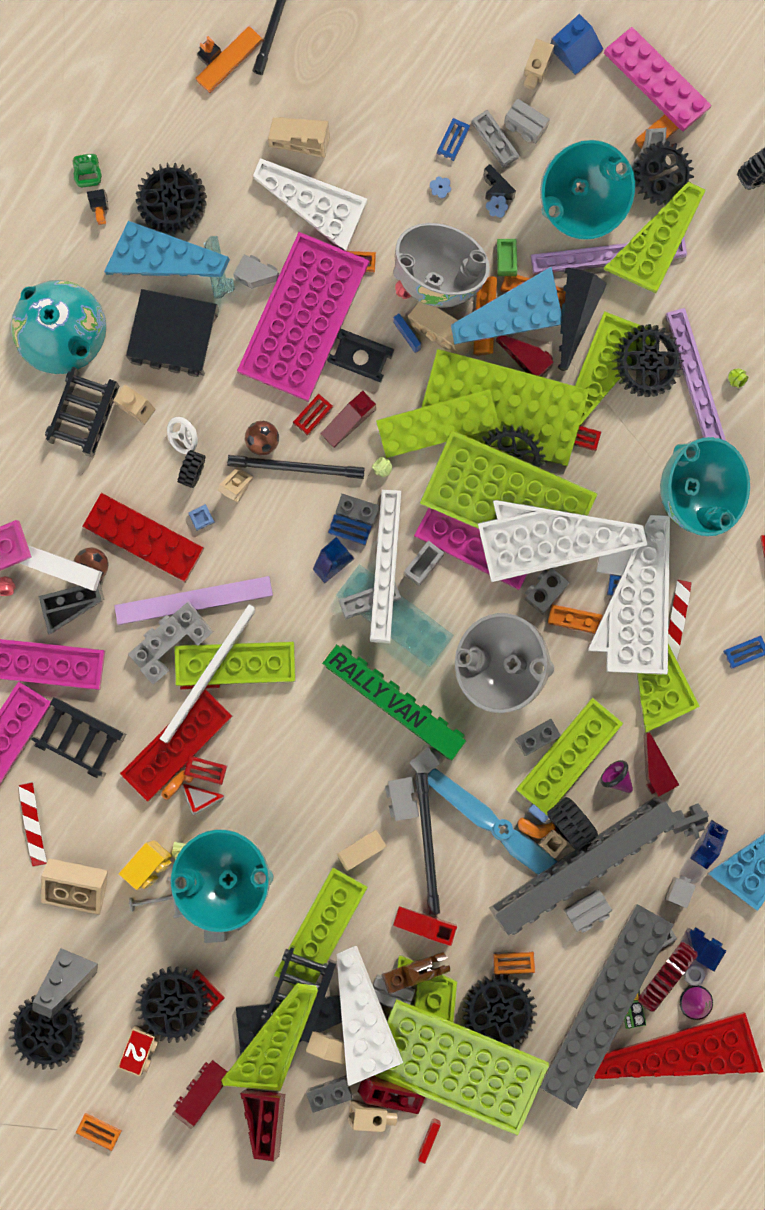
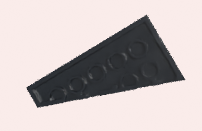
M340 995L326 996L324 998L313 1032L321 1033L342 1023ZM275 1002L273 1013L282 1002ZM270 1003L236 1007L240 1056L262 1029L264 1020L261 1019L264 1008H269Z

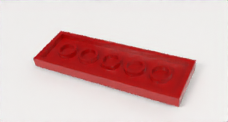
M102 492L82 526L185 583L205 549Z
M204 689L170 742L165 743L160 739L168 727L167 725L120 775L149 802L186 765L188 755L194 756L233 716Z

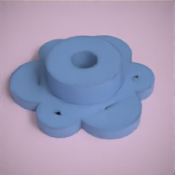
M438 176L436 180L430 182L429 186L434 196L438 195L439 198H445L447 193L451 192L450 180L448 178L442 179V177Z
M496 196L491 197V201L486 203V209L490 211L489 214L491 216L496 215L501 218L505 215V211L508 209V205L505 204L506 198L504 196H499L498 198Z

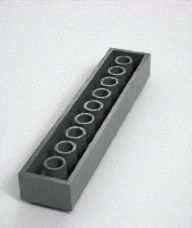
M654 797L598 834L599 836L580 852L574 850L496 902L489 909L501 928L508 935L511 933L515 935L523 929V925L528 922H535L539 919L541 913L553 910L557 906L556 903L562 899L565 901L574 895L573 892L577 889L587 887L591 883L590 880L595 877H602L608 872V868L620 865L624 862L623 858L629 854L634 855L641 850V846L657 840V836L663 831L666 833L672 830L678 820L666 801Z
M638 904L634 906L540 1085L541 1089L572 1107L578 1108L674 924Z

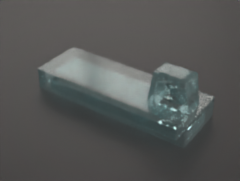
M210 236L203 243L204 248L221 254L218 236ZM225 272L222 277H210L214 298H222L226 293L235 290L233 279L226 278Z

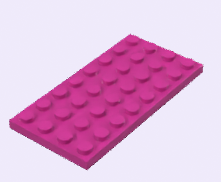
M298 232L237 372L309 402L370 261Z

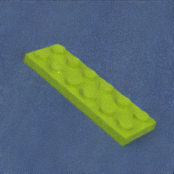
M490 389L376 420L386 458L447 442L451 430L465 436H470L495 429V427L500 428Z
M294 642L234 644L207 685L296 682ZM222 644L175 646L176 686L196 685Z
M591 698L516 790L543 813L548 815L547 812L559 802L623 723L594 698Z
M333 867L291 945L296 946L293 953L321 964L327 963L368 886ZM281 961L274 976L280 977L285 961ZM290 961L286 973L316 984L321 972Z

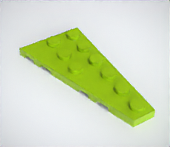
M688 182L616 254L603 270L656 294L706 189Z
M604 311L575 384L577 387L589 390L579 426H581L621 378L615 377L619 373L618 370H612V368L617 366V363L612 362V360L617 359V356L612 353L619 351L615 347L616 344H622L619 338L625 337V332H631L630 329L640 326L639 324ZM649 337L645 339L647 345L650 344ZM636 340L630 344L628 352L636 351ZM628 356L626 361L627 364L630 366L632 364V359Z
M669 644L668 671L666 675L637 673L645 733L700 707Z
M297 983L223 1077L221 1080L223 1086L281 1091L318 992L315 985Z

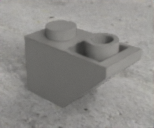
M244 254L233 275L236 281L253 289L276 282L279 272L276 267L270 264L266 266L260 263V259L253 255L249 257Z

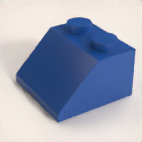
M580 13L551 38L550 44L554 45V54L574 75L579 73L603 51V47L593 27Z

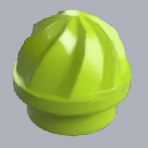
M739 368L731 370L728 375L730 385L732 387L736 386L738 389L743 387L749 378L746 375V371Z

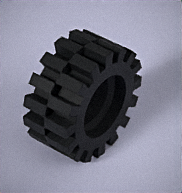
M193 450L188 451L180 468L177 482L194 488L204 468L205 455Z

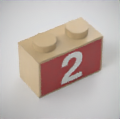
M134 1026L117 1068L137 1076L147 1072L151 1064V1060H149L151 1052L155 1053L159 1043L156 1040L157 1036L153 1037L154 1032L146 1033V1029Z

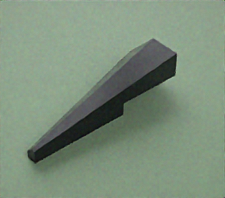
M570 267L565 268L567 282L563 288L566 295L565 303L562 304L560 334H563L562 345L559 346L561 364L558 365V369L561 371L568 370L607 285L606 282L594 273Z

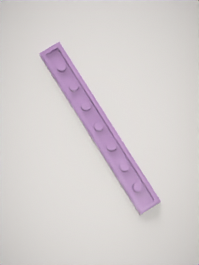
M683 237L673 259L687 256L685 237ZM628 243L532 254L533 275H538L551 266L553 273L565 272V268L568 267L578 270L605 267Z
M682 308L668 312L665 316L670 332H672V338H677L674 344L681 345L677 350L678 352H683L679 359L684 360V362H681L680 365L683 368L682 371L703 438L714 437L726 441L686 310Z
M267 576L114 605L117 624L122 625L173 615L188 601L197 611L271 597L273 592L270 577Z

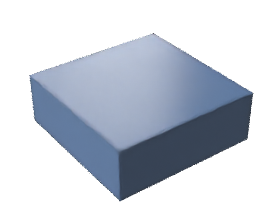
M206 504L188 512L197 531L215 523Z
M531 804L528 808V811L542 823H545L549 818L534 804Z

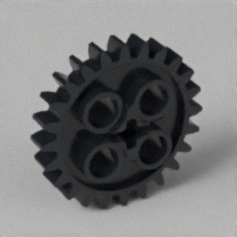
M659 141L656 145L655 143L650 144V149L648 147L644 148V153L638 154L640 160L634 161L638 168L632 170L637 173V176H634V179L638 180L635 187L641 188L638 194L645 193L643 199L650 198V204L655 203L657 200V206L662 205L663 202L666 206L689 182V179L694 178L690 174V171L694 170V168L689 167L692 160H686L689 153L682 154L683 147L676 149L677 143L670 146L669 141L664 142V144L662 141ZM666 156L671 159L670 165L666 163ZM649 164H652L654 167L653 173L649 171ZM674 166H678L677 170L667 173L662 177L656 178L651 182L649 181L650 177L660 174L665 170L671 169ZM674 174L678 177L677 184L673 181ZM657 182L661 185L660 191L656 189Z

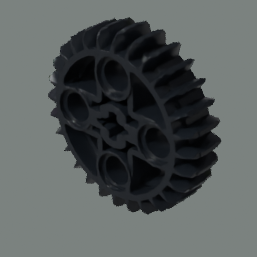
M765 148L755 153L738 169V179L745 189L751 190L765 184Z
M168 162L166 168L159 164V170L152 167V174L146 172L148 178H141L144 185L138 184L140 191L136 192L138 198L135 199L136 204L139 205L137 206L141 218L145 219V223L147 225L150 224L153 230L157 227L158 232H162L164 228L167 235L170 230H173V233L176 235L177 229L184 233L183 227H187L190 230V223L197 225L195 218L201 220L202 217L199 212L205 213V209L202 206H207L205 200L207 195L204 192L206 189L202 185V180L198 178L197 173L192 174L190 167L185 171L183 164L180 168H178L176 163H174L173 167H170ZM168 178H174L171 183L165 182ZM179 178L185 179L191 185L180 186ZM160 181L161 188L151 189L155 183ZM189 194L195 195L193 199H186ZM173 195L172 202L170 203V197ZM151 198L157 199L154 203H148ZM192 208L186 216H182V209ZM163 211L164 220L157 218L152 212ZM171 215H178L176 219L169 220Z
M647 324L645 327L640 325L637 328H631V332H625V337L619 338L622 344L615 345L619 351L612 353L617 356V359L612 360V362L617 363V366L612 368V370H618L619 373L615 377L622 378L619 384L626 383L625 390L631 388L630 394L637 392L639 397L643 395L644 397H650L651 395L655 397L658 396V393L664 394L665 390L671 389L670 384L677 383L674 378L681 376L677 373L678 370H683L679 366V363L684 362V360L679 359L683 352H678L677 350L681 345L674 344L677 338L670 339L672 332L665 333L666 328L659 329L658 325L651 326V324ZM646 337L650 339L649 346L645 342ZM636 340V351L628 352L630 344ZM660 341L664 344L667 351H659ZM628 356L632 359V364L630 366L627 364L626 361ZM665 356H666V357L668 358V360H669V363H668L667 366L664 364V357H665ZM644 359L650 360L652 362L648 363L644 361ZM628 370H636V382L629 375ZM667 370L665 378L660 381L659 371ZM646 376L650 378L649 385L645 383Z
M511 424L510 429L507 430L506 426L503 425L502 431L495 427V434L488 431L489 438L482 436L484 444L488 446L497 440L499 451H507L504 453L524 461L523 457L525 454L532 453L534 460L529 464L539 468L546 465V462L541 461V458L546 457L545 454L539 453L544 448L543 446H536L540 443V440L533 441L534 433L527 436L528 429H525L522 433L521 426L514 430L513 424ZM504 437L512 439V443L507 447L501 444V440ZM514 437L524 440L530 448L517 450Z
M171 966L167 967V973L163 968L159 970L160 975L157 972L152 973L153 979L150 977L146 978L148 985L145 983L141 985V988L145 991L137 993V995L142 997L136 1000V1003L141 1004L136 1011H142L138 1019L144 1018L145 1020L141 1026L148 1025L149 1028L146 1033L153 1030V1037H156L158 1034L161 1035L160 1041L168 1037V1043H171L173 1038H175L176 1043H179L181 1036L186 1041L188 1039L187 1034L194 1037V1030L197 1032L201 1030L198 1024L202 1026L206 1024V1021L202 1018L209 1017L205 1010L211 1009V1006L206 1005L211 998L205 997L209 990L202 989L206 983L199 984L198 981L201 977L198 976L194 979V971L186 974L187 968L179 972V966L175 967L174 972ZM168 979L174 980V989H170L167 986ZM182 980L191 985L195 992L183 993ZM160 983L161 996L150 998L152 990ZM190 997H195L198 1000L196 1007L190 1005ZM173 1001L179 1005L174 1008V1006L168 1004ZM150 1002L157 1004V1012L151 1011L149 1007ZM198 1011L194 1021L187 1026L186 1013ZM164 1016L165 1028L159 1026L153 1018ZM172 1020H177L180 1023L179 1030L172 1027Z
M494 973L491 980L484 976L485 982L482 983L478 979V987L471 985L474 992L467 991L466 993L470 999L463 1000L468 1005V1007L462 1008V1011L468 1012V1014L462 1016L464 1020L469 1019L465 1023V1027H472L470 1030L506 1045L510 1043L515 1048L514 1041L517 1040L522 1044L520 1037L528 1038L526 1030L532 1032L533 1029L529 1025L536 1024V1021L531 1017L537 1016V1012L532 1011L537 1005L530 1003L535 998L534 996H527L531 990L529 988L523 990L525 983L522 982L518 985L519 979L517 977L512 982L510 974H508L506 979H504L502 973H500L499 979H496ZM499 986H507L517 993L504 998ZM490 987L496 988V996L488 997L486 995L487 989ZM483 993L487 1005L474 1011L475 1002L479 995ZM516 999L524 1001L523 1006L519 1009L513 1007V1002ZM497 1007L505 1009L502 1011V1016H499L498 1013L494 1014L497 1012ZM525 1013L524 1021L517 1030L512 1018ZM480 1014L486 1016V1021L483 1024L475 1022V1018ZM495 1025L500 1038L492 1037L482 1030ZM505 1026L513 1028V1032L508 1036L502 1034V1029Z
M34 995L31 997L32 1002L26 999L24 1001L25 1006H18L21 1012L16 1011L13 1013L17 1019L10 1020V1023L15 1025L8 1030L14 1032V1035L9 1037L11 1040L15 1039V1043L11 1047H18L15 1055L22 1053L20 1061L27 1058V1066L35 1062L34 1069L40 1064L42 1070L47 1068V1064H49L50 1069L55 1067V1063L58 1067H61L63 1064L62 1060L65 1063L69 1062L68 1055L74 1057L75 1052L73 1050L78 1051L80 1049V1046L76 1043H82L84 1040L79 1037V1035L85 1033L84 1030H79L80 1027L85 1025L84 1022H78L82 1014L76 1016L75 1013L79 1008L77 1007L72 1010L71 1006L74 1003L72 1001L65 1004L52 1019L40 1014L39 1019H35L31 1015L33 1000L36 997ZM60 1014H65L67 1016V1024H63L60 1022ZM25 1019L32 1031L22 1037V1025ZM72 1025V1036L70 1042H68L62 1031ZM49 1028V1033L45 1034L43 1031ZM27 1038L34 1041L33 1048L27 1046ZM55 1043L62 1045L63 1050L61 1053L55 1051ZM43 1045L50 1057H42L33 1052Z

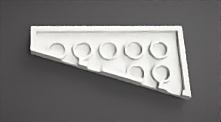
M260 158L253 174L254 179L340 249L347 251L367 204V198Z

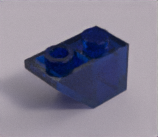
M336 537L321 549L313 570L325 584L355 558Z
M711 820L694 846L690 859L708 869L719 857L729 830Z
M696 927L693 930L687 928L686 933L689 945L698 955L695 960L715 972L726 953V950L721 948L723 943L714 938L711 941L704 937L706 933Z

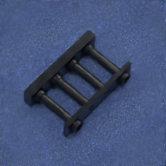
M72 367L71 372L68 371L66 375L64 391L51 426L49 425L45 431V436L50 444H54L55 439L58 438L81 446L82 452L86 456L94 458L114 403L113 400L120 386L117 381L109 379L107 384L103 385L79 377L80 372L78 369ZM78 384L102 392L101 402L96 403L72 395L75 385ZM69 402L95 410L96 416L94 420L89 421L65 413ZM62 420L88 428V431H90L88 437L82 439L59 431Z
M53 697L50 705L54 706L53 710L55 712L41 738L32 736L31 740L35 742L34 746L43 751L47 748L88 770L87 774L98 778V776L105 777L106 773L100 770L114 742L116 743L117 740L124 741L127 734ZM67 713L72 716V722L57 748L48 743V740L60 717ZM85 722L89 725L88 729L90 730L76 756L65 752L79 724ZM102 731L107 734V740L92 766L82 760L95 735Z
M291 945L290 950L285 949L282 961H285L269 1008L265 1007L261 1019L264 1022L262 1026L273 1015L272 1011L276 1000L283 1002L287 995L279 993L283 981L294 985L297 983L315 985L318 989L317 996L301 1038L302 1041L309 1043L337 961L330 959L328 964L315 962L294 954L296 946ZM290 961L321 972L320 975H323L322 982L315 984L286 973Z

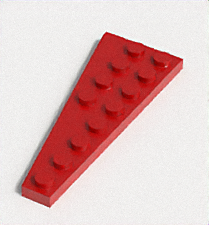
M741 1012L609 1051L604 1056L594 1078L722 1075L728 1073H762L764 1071L746 1013Z

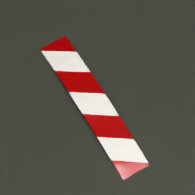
M677 580L668 628V644L676 660L679 654L692 582Z
M33 782L19 785V794L32 866L47 864L39 825Z

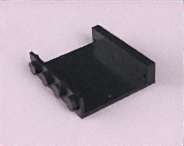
M141 289L126 357L131 361V364L142 366L143 363L150 365L149 367L160 370L163 367L168 368V371L173 373L183 371L188 372L187 374L193 377L204 376L203 368L215 316L218 317L219 313L218 305Z

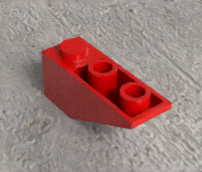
M401 906L398 908L393 924L395 927L452 946L457 930V924Z

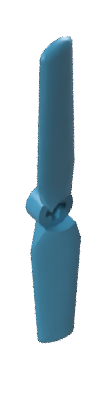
M434 768L428 773V784L475 825L492 832L494 838L501 840L511 856L536 874H540L558 862L527 834L514 830L508 820H499L487 805L442 772ZM498 826H505L506 828L504 829V831L506 833L500 834V828H498Z

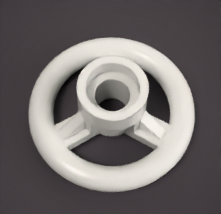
M174 417L169 421L167 436L171 445L182 454H187L190 450L195 451L198 437L194 426L182 417ZM181 423L180 430L173 432L174 424ZM175 439L182 441L186 448L181 447Z

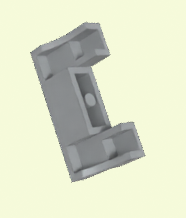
M189 601L171 617L168 615L163 617L158 622L160 626L156 630L151 628L143 635L145 639L128 653L141 668L140 671L152 684H155L169 671L159 658L185 635L188 634L199 645L214 632Z

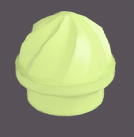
M380 457L372 465L374 473L382 477L390 475L392 471L390 460L384 457Z

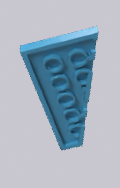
M128 221L104 272L106 275H113L115 273L122 275L141 274L143 276L199 275L200 277H222L230 259L228 256Z
M552 266L451 324L454 344L560 326L562 314Z
M765 833L707 873L756 911L765 902Z

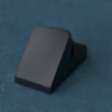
M491 164L486 166L483 178L492 187L486 192L485 199L491 200L492 196L497 198L504 196L506 200H513L516 190Z

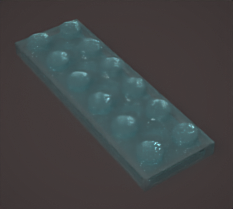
M359 564L338 591L336 597L343 599L373 588L375 575ZM401 596V600L393 602L391 638L427 666L431 667L454 635ZM372 610L360 614L371 623Z

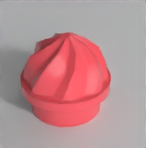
M399 280L395 285L396 294L403 299L411 297Z
M7 576L1 577L0 596L12 595L16 588L12 578Z

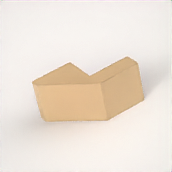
M374 830L337 853V856L346 871L387 846L378 831Z
M555 830L549 832L538 842V845L553 858H556L568 844Z
M312 1032L306 1052L325 1060L346 1065L344 1040L339 1038L332 1039L318 1032Z

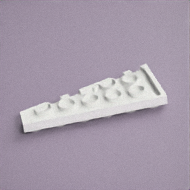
M357 946L337 954L348 1086L403 1063Z

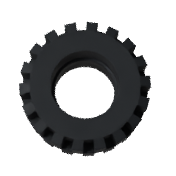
M568 797L563 798L547 812L549 819L570 845L579 852L599 836L597 829L576 803Z

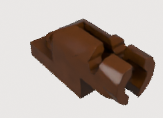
M441 952L421 960H416L383 973L382 977L388 994L450 972V965L431 968L433 966L432 963L447 959L445 953Z

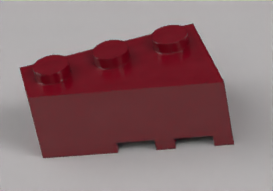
M214 1060L210 1063H204L198 1071L201 1073L198 1080L193 1079L186 1088L189 1091L184 1098L180 1096L173 1105L176 1109L172 1115L190 1129L196 1125L223 1088L221 1080L228 1071Z
M245 1089L240 1095L241 1099H243L244 1115L248 1123V1134L253 1158L274 1162L280 1157L286 1094Z

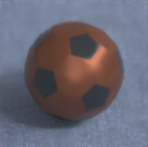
M264 420L256 421L247 428L244 440L252 453L267 455L277 448L279 433L272 423Z
M91 547L80 550L74 558L76 563L101 571L100 580L108 571V559L97 548Z

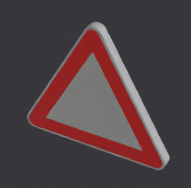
M185 783L182 784V789L192 815H196L224 799L223 794Z

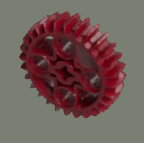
M681 942L640 994L638 1002L647 1010L654 1012L698 956L697 952L688 944Z

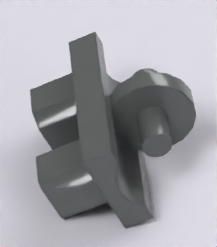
M699 803L689 807L691 816L688 818L684 817L682 810L673 812L678 820L672 829L674 834L684 831L686 837L693 835L695 840L700 838L699 832L705 830L703 824L708 822L709 814L707 810L703 811Z

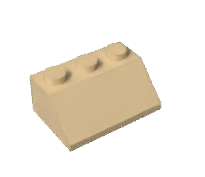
M49 858L41 876V903L100 915L107 886L108 870Z

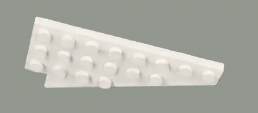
M498 500L493 501L497 519L478 523L491 582L647 545L643 525Z
M650 515L644 526L647 545L634 548L588 647L590 652H607L606 672L667 674L669 516Z

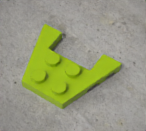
M399 955L398 967L414 961ZM440 975L417 984L415 1007L454 1022L457 981L448 976Z

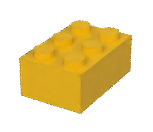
M157 841L146 842L120 871L119 875L136 890L151 887L159 878L156 875L159 872L165 871L172 863L170 861L172 855Z

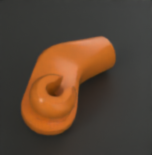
M184 769L169 782L162 791L161 796L166 800L170 799L185 780L191 783L194 777L183 775Z
M520 818L517 822L520 831L538 839L545 837L552 830L556 831L555 825L552 822L537 825L526 818Z

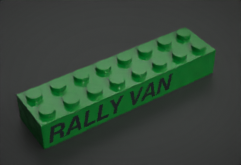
M336 644L323 661L324 667L450 761L454 759L465 744L466 740L463 739L465 735L456 728L452 731L447 727L449 723L440 716L436 719L431 715L433 712L424 704L420 707L415 703V697L408 692L404 695L399 691L400 686L392 680L389 683L383 679L385 677L384 674L376 668L373 671L367 667L369 665L368 662L360 656L357 659L353 657L352 651L342 644L340 647Z

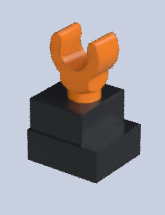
M207 36V40L203 44L200 43V51L197 53V57L208 66L222 51Z
M105 190L88 191L87 197L92 212H96L98 225L106 224L104 210H109Z

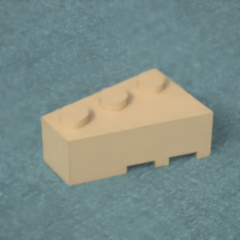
M273 117L268 136L269 147L325 158L330 139L328 121Z
M419 301L408 315L411 322L410 326L415 331H421L430 340L436 342L448 352L465 356L474 345V341L454 344L451 324L458 320L437 307L426 305Z

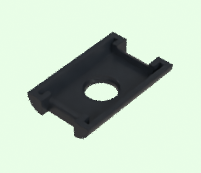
M340 328L337 335L340 343L335 355L330 354L327 362L381 383L384 378V374H381L387 358L392 359L394 349ZM359 350L365 351L368 354V361L363 365H358L353 360L354 353Z

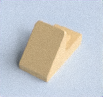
M236 467L219 485L217 491L238 502L251 483L253 476Z

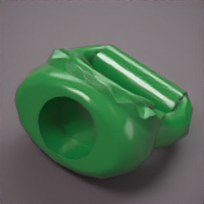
M83 154L73 158V175L77 186L80 188L98 186L101 183L102 173L97 155ZM93 173L97 175V178L79 180L80 175L84 176Z

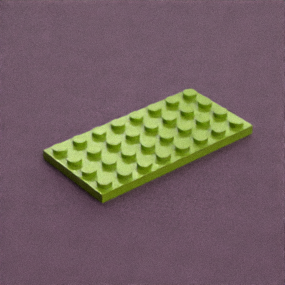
M437 349L422 407L490 389L500 425L499 431H502L503 425L509 430L511 424H513L514 430L521 426L522 433L525 429H528L527 436L534 433L533 441L540 440V443L536 446H543L544 448L539 453L545 454L546 457L541 459L568 466L589 394L588 389ZM495 429L489 430V431H491L493 434L496 433V432H495ZM488 431L467 437L484 443L482 436L487 438L490 436ZM504 437L501 440L502 446L505 447L512 443L510 437ZM514 437L517 450L530 448L524 440ZM497 440L494 441L491 445L498 447ZM532 453L525 454L534 457Z
M451 430L420 504L479 529L478 523L497 519L494 500L588 516L598 494Z
M396 999L387 1023L403 1063L374 1076L510 1133L519 1135L547 1072L549 1062Z

